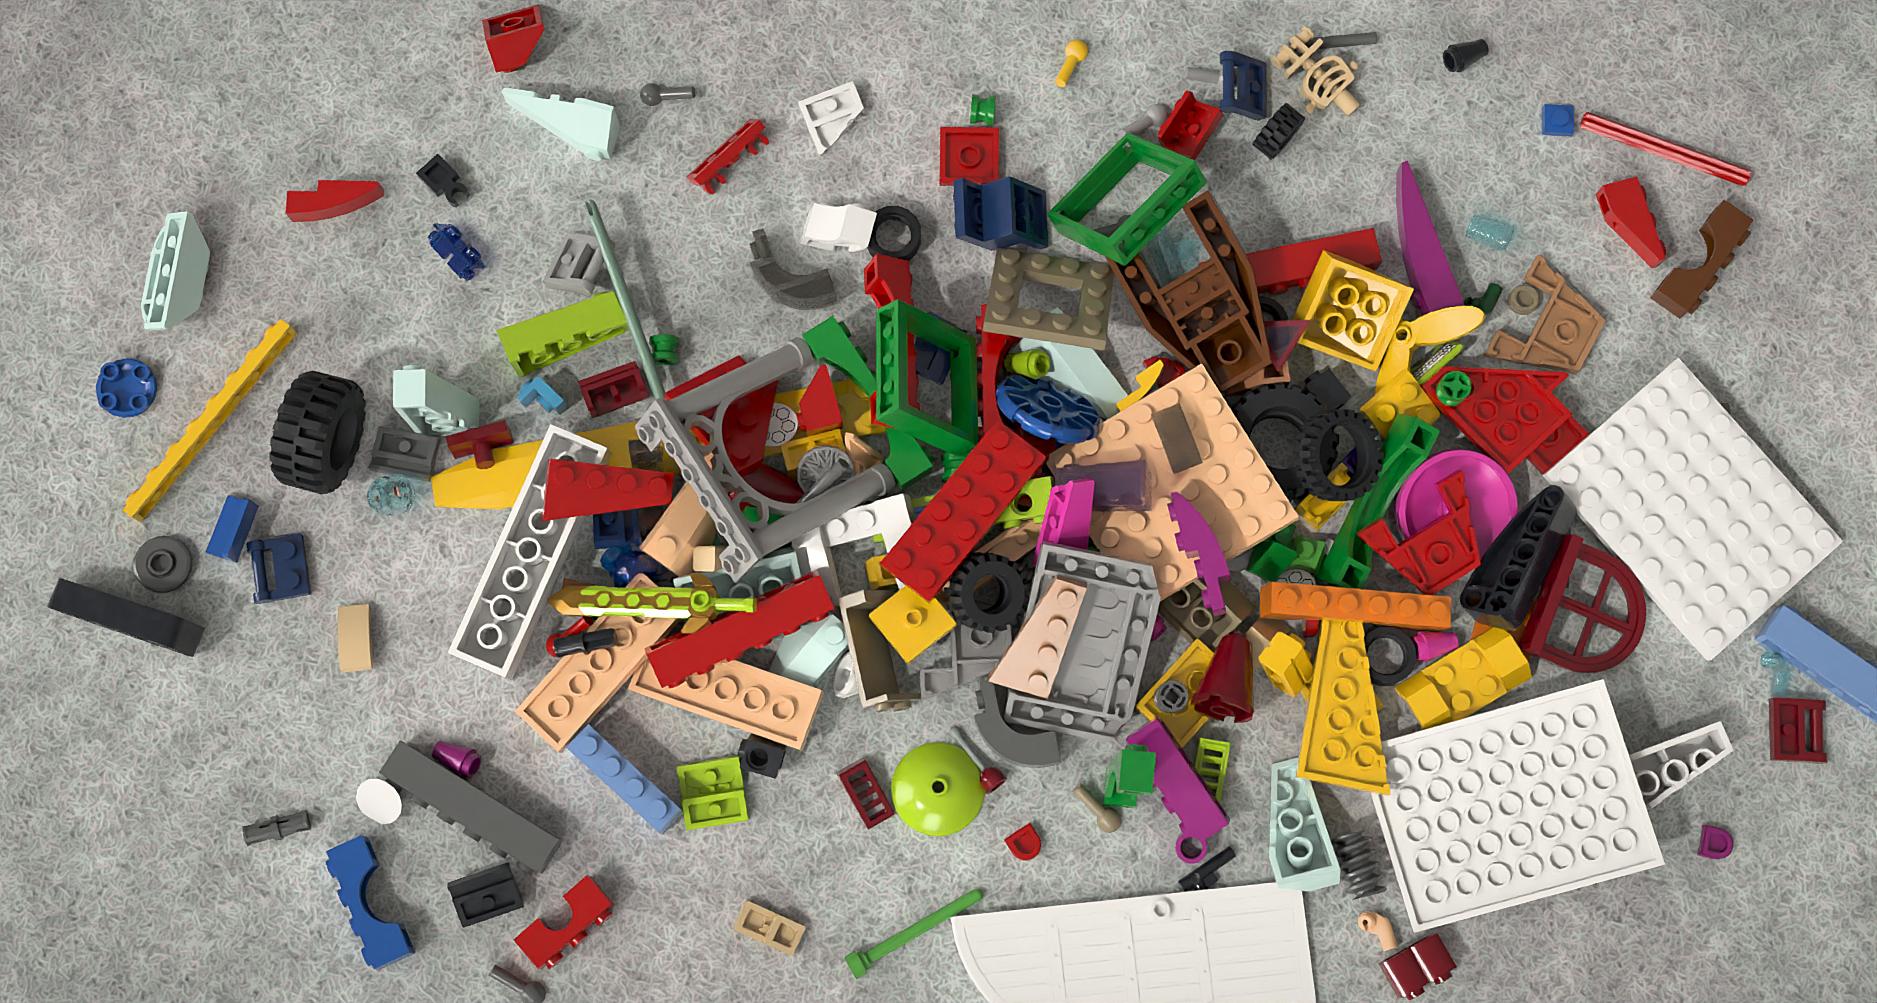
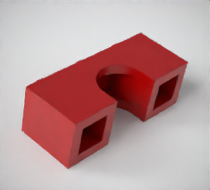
M586 875L563 895V898L572 909V919L567 927L555 931L543 919L537 918L513 939L537 969H543L546 966L549 970L552 969L564 958L561 952L570 944L573 948L577 947L589 936L586 933L587 929L594 923L598 926L602 925L613 915L610 909L615 904L591 876Z

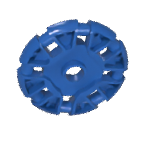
M1014 375L1011 378L1004 379L997 386L996 400L1003 414L1012 422L1018 421L1021 423L1023 430L1046 440L1050 437L1057 438L1058 443L1079 444L1091 440L1099 432L1100 419L1092 404L1083 396H1076L1071 393L1068 388L1061 391L1055 389L1052 380L1047 382L1024 375Z

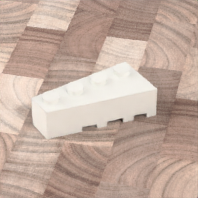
M1721 721L1629 755L1647 811L1734 751Z

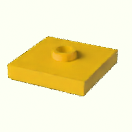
M904 586L869 614L872 622L907 664L915 660L957 626V623L936 598L929 604L907 586Z

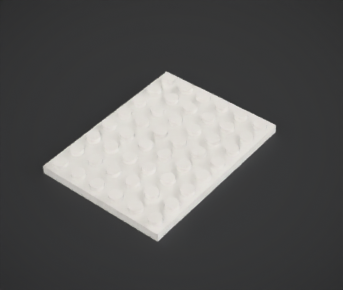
M1679 358L1673 360L1542 475L1551 486L1562 488L1576 506V514L1610 553L1632 571L1641 588L1707 661L1717 656L1843 542Z
M1604 679L1381 742L1386 762L1387 782L1390 786L1391 795L1371 793L1414 933L1665 865Z

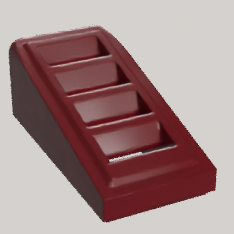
M861 758L836 772L868 830L895 815L866 759ZM863 770L864 776L851 783L847 778ZM868 781L870 782L871 787L858 794L855 793L854 789ZM873 793L877 794L878 797L862 806L860 802L862 799ZM882 803L884 809L868 817L866 812Z

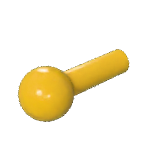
M1072 40L1067 44L1065 49L1067 59L1055 80L1057 86L1065 87L1077 63L1085 60L1088 56V46L1082 40Z

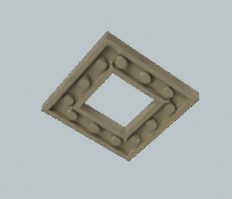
M997 248L983 331L1105 350L1114 272L1111 266L1103 263H1090L1072 258L1065 259L1041 253L1034 254L1015 249ZM1022 280L1081 289L1078 317L1043 312L1036 309L1018 308Z

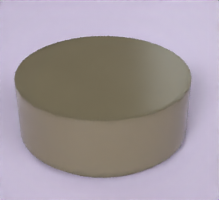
M1525 284L1516 286L1508 296L1510 309L1518 315L1531 314L1538 307L1540 301L1538 292L1532 286Z

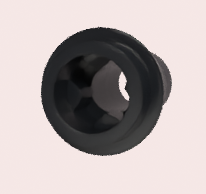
M1483 39L1452 44L1443 52V62L1448 71L1460 73L1480 58L1488 55L1489 49Z

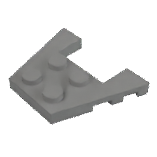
M973 595L975 604L980 610H986L996 603L994 600ZM951 608L949 615L957 623V626L950 631L952 668L920 669L921 700H927L988 677L993 668H996L1002 659V655L1007 647L1012 644L1011 625L1007 624V630L1002 632L995 630V633L981 632L961 624L959 619L952 616L951 612L953 610Z

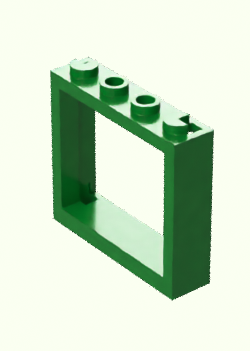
M1126 133L1047 215L1062 236L1126 266L1207 181L1196 161ZM1138 162L1170 175L1110 237L1079 224L1087 213Z
M899 299L876 310V420L955 456L973 449L979 443L976 338ZM907 331L950 352L952 425L908 405Z

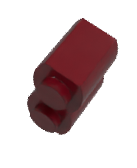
M1432 933L1378 963L1398 998L1406 996L1408 1000L1425 992L1423 986L1429 982L1434 981L1438 985L1451 978L1452 974L1450 971L1457 967L1438 933Z

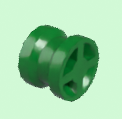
M972 94L970 124H976L980 121L993 126L996 96H989L986 99Z
M667 334L649 337V345L652 347L651 354L655 365H675L679 363V355L676 353V347L679 346V337Z
M1451 371L1437 384L1436 396L1444 405H1459L1470 394L1472 388L1471 381L1465 373Z

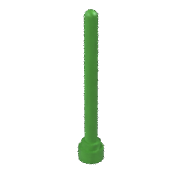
M974 889L865 953L863 951L858 953L853 951L845 956L844 959L856 980L867 974L866 970L871 968V963L979 902L983 898V892L980 889Z

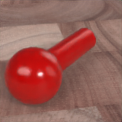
M583 616L564 633L550 635L546 641L547 652L551 656L558 658L554 651V639L580 634L581 630H587L593 625L592 618L590 616Z

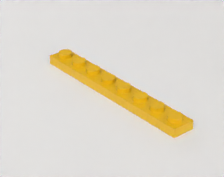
M280 319L266 330L262 342L247 353L245 362L238 371L232 372L227 377L225 386L219 394L213 395L206 403V409L199 418L193 419L188 424L185 435L179 442L173 443L168 448L166 457L161 464L152 468L141 488L129 495L126 500V506L122 509L125 513L140 523L144 520L295 337L297 332L289 324Z

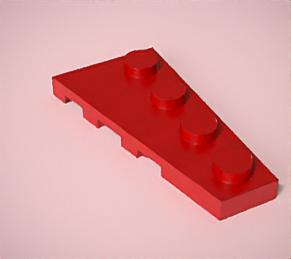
M548 459L542 521L671 504L674 473Z

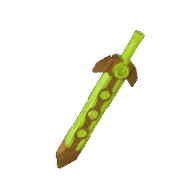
M696 573L690 574L696 587L694 589L568 585L547 598V602L563 615L598 617L604 615L644 616L648 618L688 619L681 630L683 634H695L710 625V620H714L717 617L718 610L756 612L757 609L756 598H720L716 591V586L704 574Z

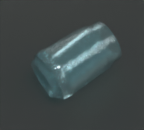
M1474 214L1465 236L1471 238L1472 241L1501 252L1506 250L1514 229L1507 223Z

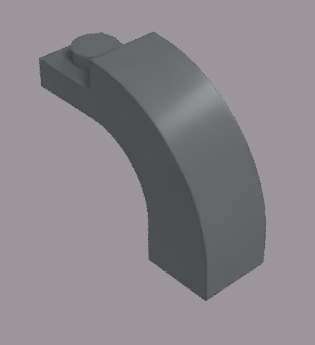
M988 680L981 681V690L975 691L978 709L984 708L985 713L975 714L974 721L986 745L1000 758L1021 767L1043 768L1059 765L1061 759L1055 731L1025 735L1009 728L1001 718L994 684Z

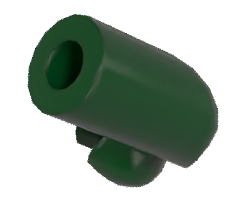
M1489 283L1483 297H1475L1474 299L1471 296L1467 297L1464 300L1465 306L1479 308L1485 315L1490 314L1503 288L1498 284Z

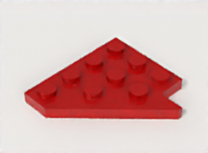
M738 355L665 392L664 400L669 401L747 363ZM778 380L733 401L728 405L722 421L723 444L730 462L741 477L762 467ZM717 406L699 415L712 420ZM698 426L690 427V430L705 446L710 444L709 433Z
M1443 366L1421 386L1435 406L1485 456L1499 464L1507 475L1572 415L1552 393L1569 376L1566 372ZM1451 371L1465 373L1469 377L1472 387L1470 394L1461 404L1456 406L1444 405L1436 396L1437 384Z

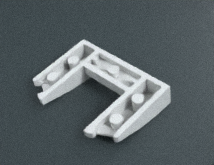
M900 494L850 509L792 540L801 576L816 570L821 576L829 597L832 598V604L840 606L838 598L842 596L830 547L882 534L888 553L915 521L910 495ZM896 578L898 588L901 590L906 585Z

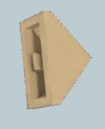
M1259 618L1244 634L1247 636V640L1252 643L1253 671L1260 665L1258 657L1266 647H1270L1269 643L1276 633L1283 632L1287 634L1290 631V628L1280 619Z

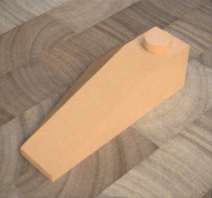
M710 453L708 456H704V459L710 466L711 470L712 464L710 462V459L714 456L712 453ZM686 482L639 547V549L679 577L699 572L693 569V549L696 546H712L717 531L713 518L701 506L698 495L690 483Z

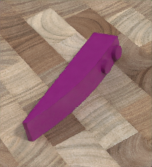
M1408 161L1402 162L1396 172V211L1403 261L1410 286L1414 289L1410 297L1411 302L1415 308L1419 307L1422 316L1449 307L1465 306Z

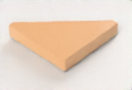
M846 432L844 436L846 453L853 463L854 476L883 462V455L855 434ZM865 502L858 505V507L864 506Z

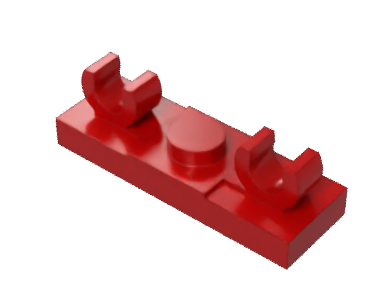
M750 118L688 174L686 178L693 185H702L706 193L713 195L715 192L710 187V181L713 178H716L721 184L726 183L725 177L720 173H716L721 167L724 168L726 166L728 168L740 159L739 153L743 149H746L751 155H757L758 152L753 147V142L756 139L763 145L769 144L768 138L763 134H759L766 127L759 119Z

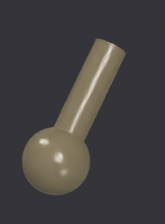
M1079 783L1072 792L1097 816L1098 827L1106 833L1118 830L1122 822L1120 813L1113 808H1105Z

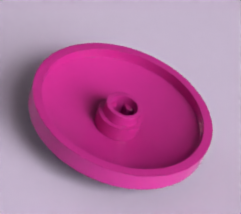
M1449 449L1428 456L1405 479L1400 487L1395 513L1402 541L1449 512L1434 484L1456 470H1461L1465 476L1464 488L1470 503L1471 525L1474 526L1481 560L1496 537L1518 513L1517 496L1514 486L1503 468L1483 454L1465 449Z

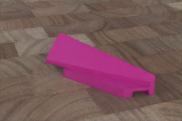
M1093 479L1071 480L1067 484L1051 488L1032 562L1035 568L1043 541L1087 550L1095 485Z

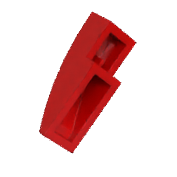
M318 180L317 191H287L285 214L292 222H313L331 219L351 213L375 202L384 196V189L378 181Z

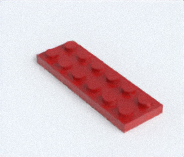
M997 420L883 558L880 566L930 604L1044 464L1046 456Z

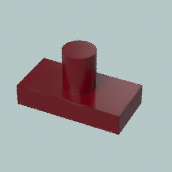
M506 420L446 436L447 445L453 457L458 459L474 454L478 469H488L495 465L492 449L514 443Z

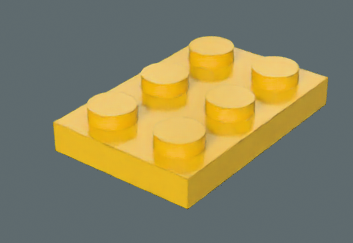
M1198 638L1189 645L1134 706L1149 721L1160 715L1182 748L1209 719V717L1194 710L1195 704L1191 705L1192 696L1214 654ZM1170 680L1182 683L1188 691L1186 706L1174 713L1159 711L1153 701L1155 689Z

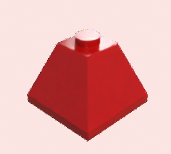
M539 4L482 20L485 41L496 73L516 71L527 62L545 30Z

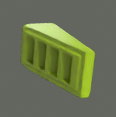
M1199 738L1197 740L1194 766L1201 775L1217 777L1216 783L1205 782L1210 789L1215 790L1214 796L1221 803L1231 743ZM1204 750L1219 751L1221 754L1220 757L1204 755ZM1202 762L1218 764L1219 768L1218 770L1203 768Z

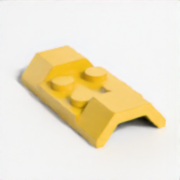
M1493 627L1398 684L1394 689L1408 704L1420 723L1421 730H1426L1468 717L1532 678L1527 659L1513 637L1506 630Z

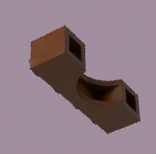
M1726 200L1721 201L1699 229L1707 247V257L1704 265L1690 270L1675 267L1665 276L1650 299L1679 319L1687 312L1692 315L1703 301L1699 298L1703 290L1708 292L1717 282L1719 277L1715 273L1720 267L1725 269L1734 258L1735 254L1731 252L1736 244L1741 246L1751 234L1748 227L1753 222V219Z

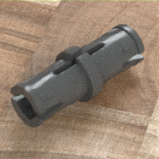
M305 810L283 817L278 815L272 816L270 820L243 826L242 831L247 846L271 839L276 841L282 840L284 836L311 830L309 814Z

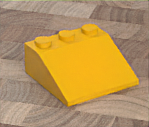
M1323 250L1291 321H1311L1297 343L1376 372L1414 289L1352 260ZM1289 327L1292 339L1295 338L1301 327Z

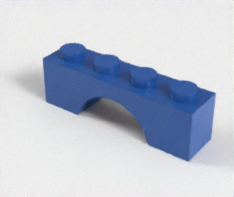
M360 835L327 850L326 853L329 858L326 860L327 869L332 878L337 877L341 889L337 890L342 905L344 907L348 906L353 918L349 919L350 926L354 934L362 939L364 948L361 949L366 964L368 966L372 965L373 969H382L415 954L404 924L386 923L377 918L368 906L366 899L367 884L372 874L380 866L369 838Z

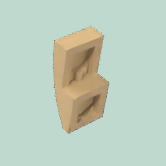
M361 604L338 607V653L341 673L372 670L373 640L371 638L370 605Z
M745 900L732 929L793 956L806 927Z

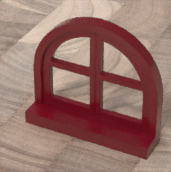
M1574 534L1565 535L1543 580L1518 647L1527 654L1568 671L1578 673L1605 671L1623 662L1638 645L1646 622L1644 594L1637 578L1623 562L1608 553L1583 543V538ZM1576 559L1604 571L1591 607L1563 595ZM1611 576L1620 585L1625 595L1628 608L1627 623L1598 611ZM1558 606L1587 618L1573 655L1545 643ZM1594 622L1622 633L1618 642L1608 651L1593 657H1581Z

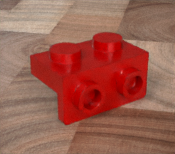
M1186 90L1181 99L1175 103L1174 109L1166 122L1160 126L1157 138L1163 148L1195 161L1224 115L1219 108L1196 101L1193 92Z

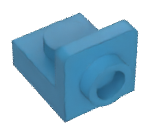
M539 376L534 380H528L519 390L520 394L517 399L525 408L538 395L540 397L537 399V402L549 413L554 409L561 415L568 408L566 402Z

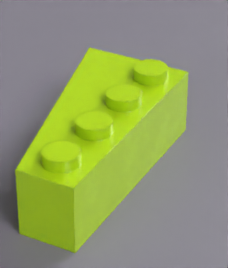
M614 291L599 292L590 299L496 330L509 362L519 378L630 331Z

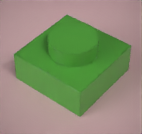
M1297 535L1292 550L1298 552V556L1289 567L1318 574L1328 548L1326 542Z

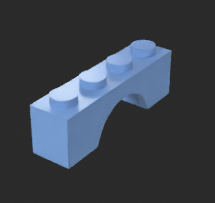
M589 724L566 747L658 833L663 835L683 813L681 808Z

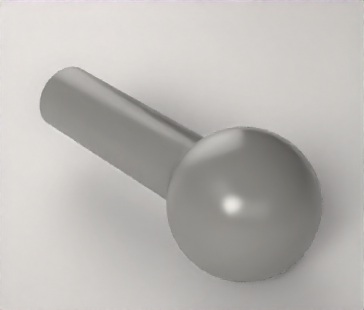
M1191 67L1185 68V79L1214 83L1223 90V69L1219 72ZM1234 70V75H1235V88H1236V87H1237V72Z
M1161 104L1151 105L1144 117L1120 130L1121 137L1126 133L1135 136L1150 126H1161L1169 117L1167 108Z

